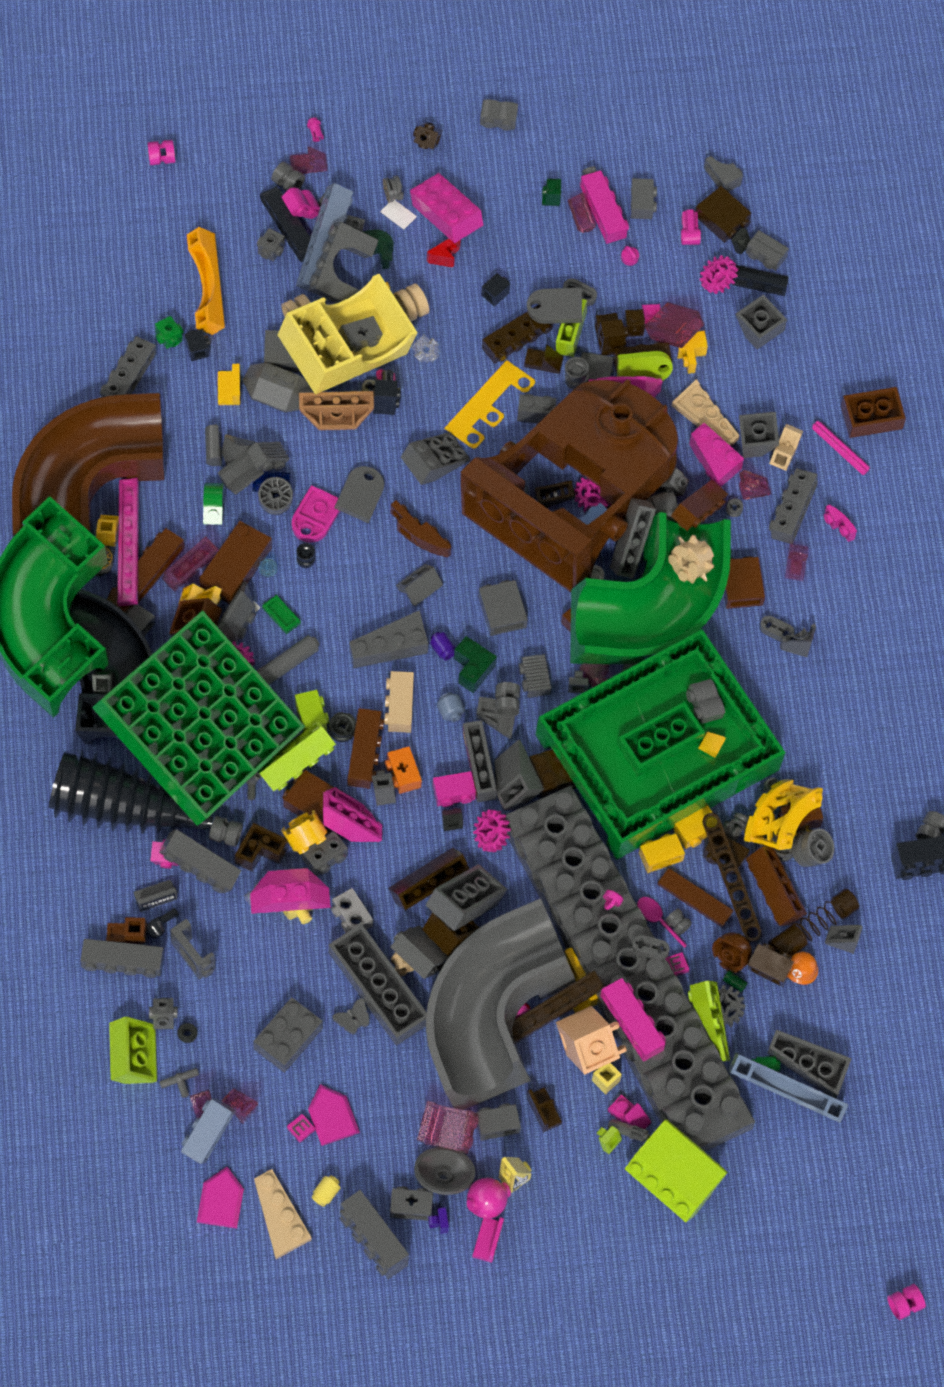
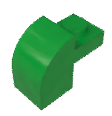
M205 483L203 524L222 525L223 483Z

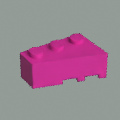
M705 423L691 433L690 447L698 461L703 465L706 475L720 487L742 469L744 458Z

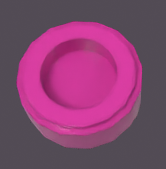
M625 246L621 253L622 262L628 266L635 265L639 260L638 250Z
M606 890L603 898L606 900L604 904V909L606 910L611 909L613 906L619 907L623 902V898L612 890Z

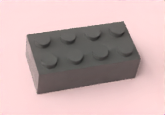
M478 864L435 888L426 906L432 913L444 921L448 927L455 931L498 906L507 888Z
M361 1190L340 1203L339 1213L341 1217L339 1219L345 1228L349 1227L351 1229L353 1239L357 1244L361 1243L363 1245L365 1255L369 1260H374L377 1264L375 1267L381 1276L385 1275L389 1280L408 1266V1252Z

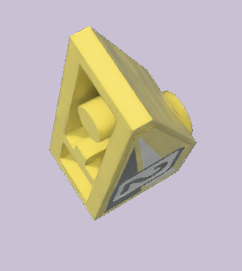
M504 1157L501 1159L499 1179L509 1186L512 1193L530 1180L532 1170L527 1162H522L520 1158Z

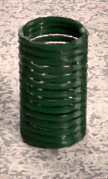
M731 970L722 979L740 993L743 992L748 982Z

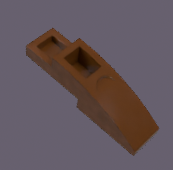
M397 500L391 504L390 513L397 520V531L411 543L430 553L447 558L451 556L450 542L439 535L435 526H431L427 521L421 525L416 517H412L409 514L406 506L400 504Z

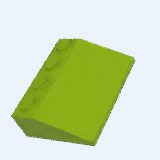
M667 1119L662 1122L625 1168L629 1174L684 1222H688L698 1213L728 1173Z

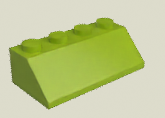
M318 720L285 745L258 771L273 792L275 790L280 791L287 786V781L292 777L294 779L298 778L303 773L302 770L304 768L315 765L319 761L318 758L323 754L326 756L334 750L333 746L336 744Z

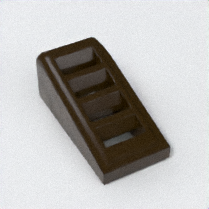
M572 480L535 488L537 502L546 508L575 499ZM564 488L568 489L569 494L565 495ZM558 490H560L561 496L557 495ZM553 492L554 497L550 498L549 493Z

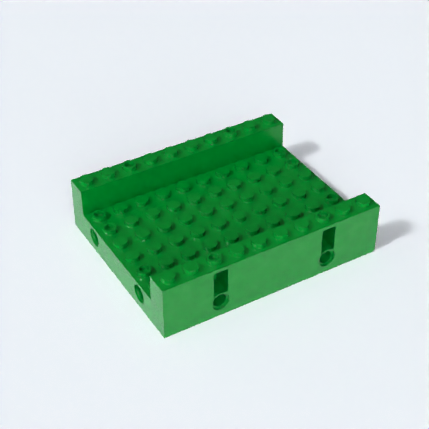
M703 629L539 716L535 733L545 750L552 748L608 835L606 845L616 860L638 849L642 843L654 840L674 829L675 823L707 805L709 808H712L779 771L786 753ZM712 679L718 696L723 703L725 714L721 719L701 724L694 716V706L687 700L686 692L690 684ZM707 732L726 738L716 757L698 749Z

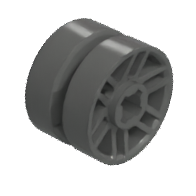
M280 477L268 478L259 488V504L265 512L271 515L285 513L291 507L293 501V492L290 484ZM278 494L279 497L274 499L272 495Z
M818 828L801 832L793 839L792 854L795 861L802 867L825 864L834 855V842L830 834L824 829Z

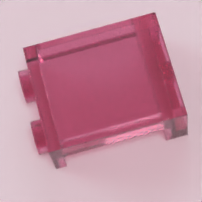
M427 1101L417 1140L426 1145L468 1154L469 1149L473 1145L474 1129L478 1126V1114L471 1110H460Z

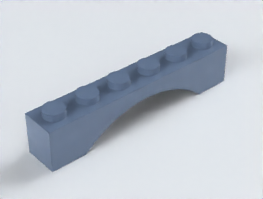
M735 1053L728 1072L839 1123H841L848 1104L737 1053Z

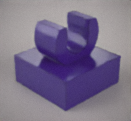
M438 1208L437 1216L428 1217L429 1229L439 1227L440 1234L448 1233L449 1225L446 1208Z

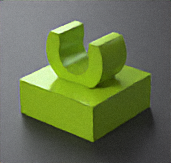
M613 1126L608 1131L601 1127L596 1133L600 1136L598 1139L603 1151L608 1154L622 1140L618 1129Z

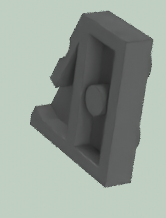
M479 697L476 717L508 739H511L515 716L503 717L495 713V700L497 699Z

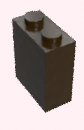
M722 186L695 208L698 220L724 243L729 239L732 240L740 228L746 229L751 223L752 213Z

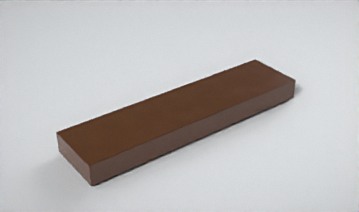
M670 868L667 869L658 881V886L722 928L734 912V910Z

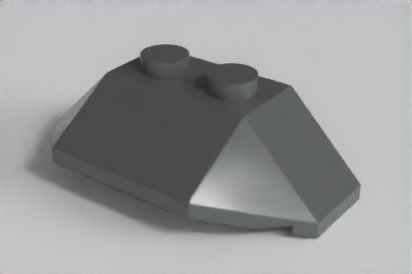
M269 363L250 365L243 378V383L252 400L285 413L300 410L299 393H314L308 382L300 375Z
M243 581L217 624V627L231 643L235 641L237 644L239 639H243L247 632V626L252 624L256 618L255 605L247 582Z

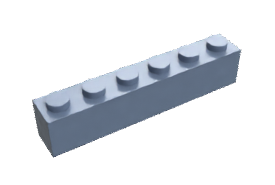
M336 183L327 186L296 286L309 291L310 278L316 272L317 268L315 266L318 259L322 256V247L329 238L328 231L334 223L346 222L348 217L346 213L353 201V198H351L353 191Z

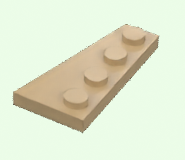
M271 1169L254 1178L275 1259L311 1241L312 1238L273 1170Z

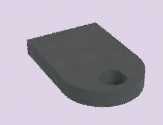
M582 288L537 290L527 300L528 315L532 320L542 324L582 323ZM533 304L541 305L538 309H533L531 306Z
M367 466L357 467L352 470L334 508L369 523L384 489V480L381 474ZM370 474L373 480L365 479L364 475Z

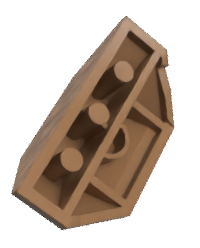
M373 391L320 392L316 395L315 393H299V409L318 430H355L374 410Z

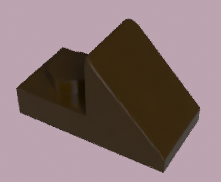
M546 345L545 351L528 348L524 367L560 374L563 356L549 345Z

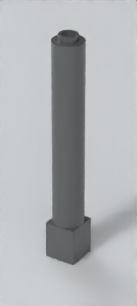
M307 635L258 669L257 673L268 685L272 684L318 652V640L314 636Z

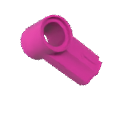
M686 210L682 212L681 244L700 245L701 232L698 229V214L694 210Z

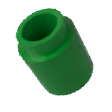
M759 1056L756 1059H751L776 1072H780V1060H776V1056Z

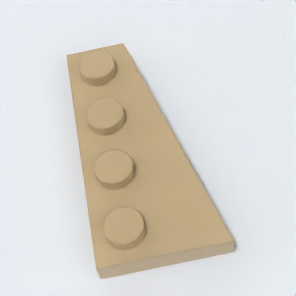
M696 379L672 402L671 406L697 427L705 423L726 443L732 446L739 440V434L730 422L722 416L720 409L717 405L713 404L709 399L710 396L706 391H703Z

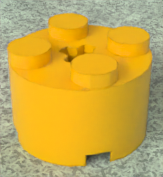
M315 810L312 811L311 815L306 812L288 823L289 828L285 829L283 827L281 830L294 852L298 851L299 854L308 851L309 846L316 843L317 845L326 840L327 830Z

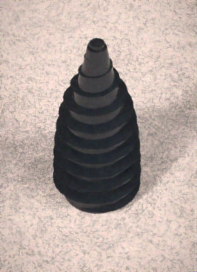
M83 748L77 755L69 752L63 753L49 800V808L54 810L55 818L61 812H66L68 822H71L78 815L82 817L83 826L90 818L96 819L97 829L106 821L110 822L112 832L118 824H125L127 833H129L133 826H140L142 834H144L148 827H156L157 833L160 832L162 827H172L173 831L176 828L211 829L214 817L209 816L197 826L161 785L158 787L153 784L152 775L146 780L139 777V768L131 774L126 771L125 762L119 768H115L112 766L111 757L105 764L98 762L97 752L91 759L84 757Z

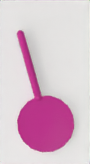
M642 897L638 900L637 906L647 921H659L684 948L687 946L662 919V909L655 900L649 897Z

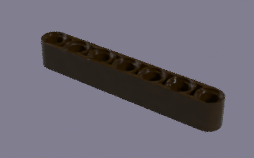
M708 813L703 817L702 823L742 932L748 941L757 942L762 937V930L722 822L715 813ZM713 817L717 819V824L711 828L707 826V820ZM716 836L724 838L722 845H714L713 840ZM722 855H730L731 860L728 864L720 862ZM734 872L738 878L735 882L730 883L727 881V876L729 873ZM735 892H744L743 900L736 901L734 899ZM744 909L751 911V917L747 920L741 918V912ZM754 927L758 930V935L755 938H750L747 934L748 930Z

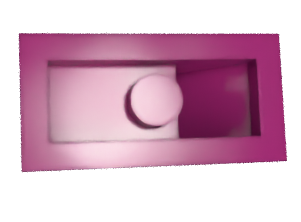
M622 1094L608 1108V1112L621 1122L636 1125L642 1129H646L651 1124L650 1119L638 1103L634 1106Z

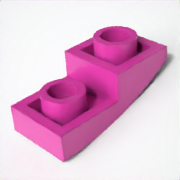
M827 505L823 515L825 522L830 524L832 529L839 527L840 534L843 537L845 536L848 542L854 540L857 533L854 525L838 509Z

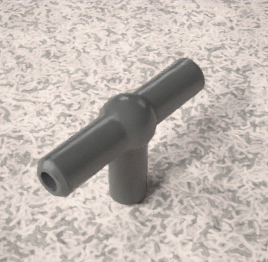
M256 772L246 782L248 785L247 799L250 801L255 800V785L261 778L259 772Z
M197 1068L183 1073H176L174 1076L161 1080L159 1083L162 1089L177 1083L181 1097L186 1098L189 1096L185 1080L198 1076L199 1072Z

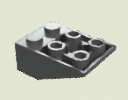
M450 432L411 442L401 456V459L421 485L434 482L471 460Z
M517 740L494 760L497 796L504 810L520 809L544 790L521 740Z

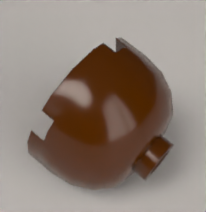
M731 932L723 934L713 943L712 952L714 958L718 957L721 961L719 965L722 968L737 973L748 965L752 956V947L744 936Z

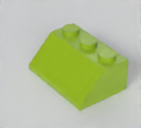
M126 1016L110 1022L111 1080L123 1084L157 1082L156 1033L153 1024Z

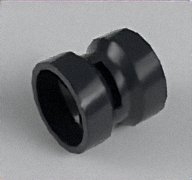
M303 543L297 547L296 560L300 567L309 568L315 563V549L309 543Z

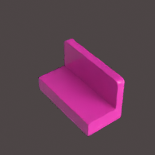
M500 1217L499 1221L483 1218L473 1258L493 1262L504 1218Z

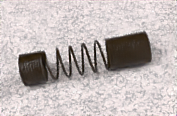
M844 888L841 892L831 897V902L825 901L824 908L817 907L816 913L810 912L808 919L801 918L800 924L794 923L768 941V945L772 946L774 952L778 954L784 952L792 956L807 946V939L810 942L813 941L810 933L802 926L803 919L809 921L815 934L820 936L819 929L810 921V914H815L821 926L828 931V925L818 915L819 908L825 910L831 923L836 925L835 918L826 909V903H831L837 915L844 919L859 909V902L849 889Z

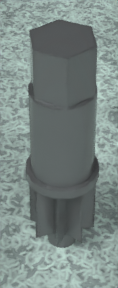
M615 1119L609 1121V1129L613 1126L618 1129L620 1134L630 1139H636L645 1143V1140L651 1137L648 1134L649 1131L636 1125H630Z

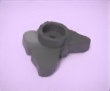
M363 998L358 999L354 1003L352 1010H347V1013L340 1012L334 1014L332 1017L333 1021L338 1023L339 1026L344 1027L350 1034L357 1033L361 1026L367 1027L369 1025V1015L365 1006V1000Z

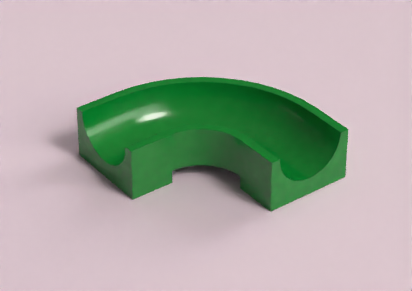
M49 496L22 522L23 527L12 538L0 557V658L8 673L22 690L54 718L59 713L60 705L67 693L83 676L96 668L104 670L108 666L106 648L78 623L75 624L69 615L72 600L77 592L108 561L105 545Z
M659 512L653 517L644 545V561H647V565L639 580L620 582L585 578L571 589L570 663L607 667L610 664L640 663L698 632L717 609L727 585L731 557V520L723 519L716 523L702 524L696 528L692 527L687 531L680 527L678 523L667 520L666 513ZM692 535H695L697 540L705 541L711 547L714 554L712 558L714 568L705 574L707 582L701 577L697 578L694 583L681 581L669 563V556L673 549L680 545L679 537L686 542L690 540Z

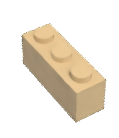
M391 671L390 678L386 679V690H390V696L386 695L385 707H389V713H385L384 724L388 725V732L411 733L414 672Z

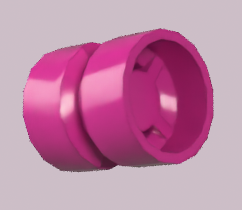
M164 140L161 144L158 141L148 142L150 166L160 165L161 162L165 164L175 163L173 140ZM160 149H165L166 156H161Z
M915 1284L903 1288L902 1293L897 1291L887 1296L890 1309L898 1320L910 1316L911 1311L916 1313L926 1307L923 1295Z

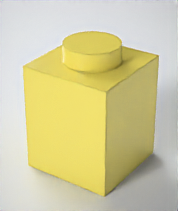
M609 1063L598 1068L593 1073L592 1081L606 1095L620 1082L622 1074Z

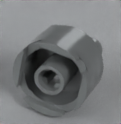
M672 490L652 495L647 499L656 508L655 515L659 512L666 513L667 520L678 523L671 517L678 507Z

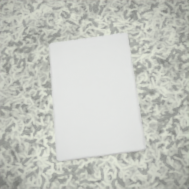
M396 200L388 203L380 211L402 229H405L417 217Z

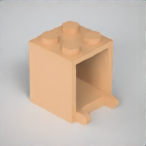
M592 1006L556 1022L567 1057L584 1075L619 1059L620 1054L627 1051L625 1045L617 1047L612 1031L620 1027L619 1023L613 1022L609 1024Z

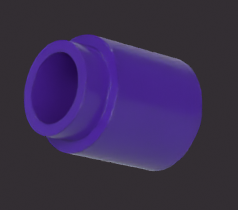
M435 633L431 637L430 645L439 658L447 661L454 657L455 646L446 633Z

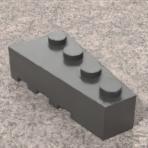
M420 610L350 641L349 653L353 669L428 654V641Z
M779 1030L775 1031L767 1053L770 1056H776V1060H780V1063L835 1099H837L852 1059Z

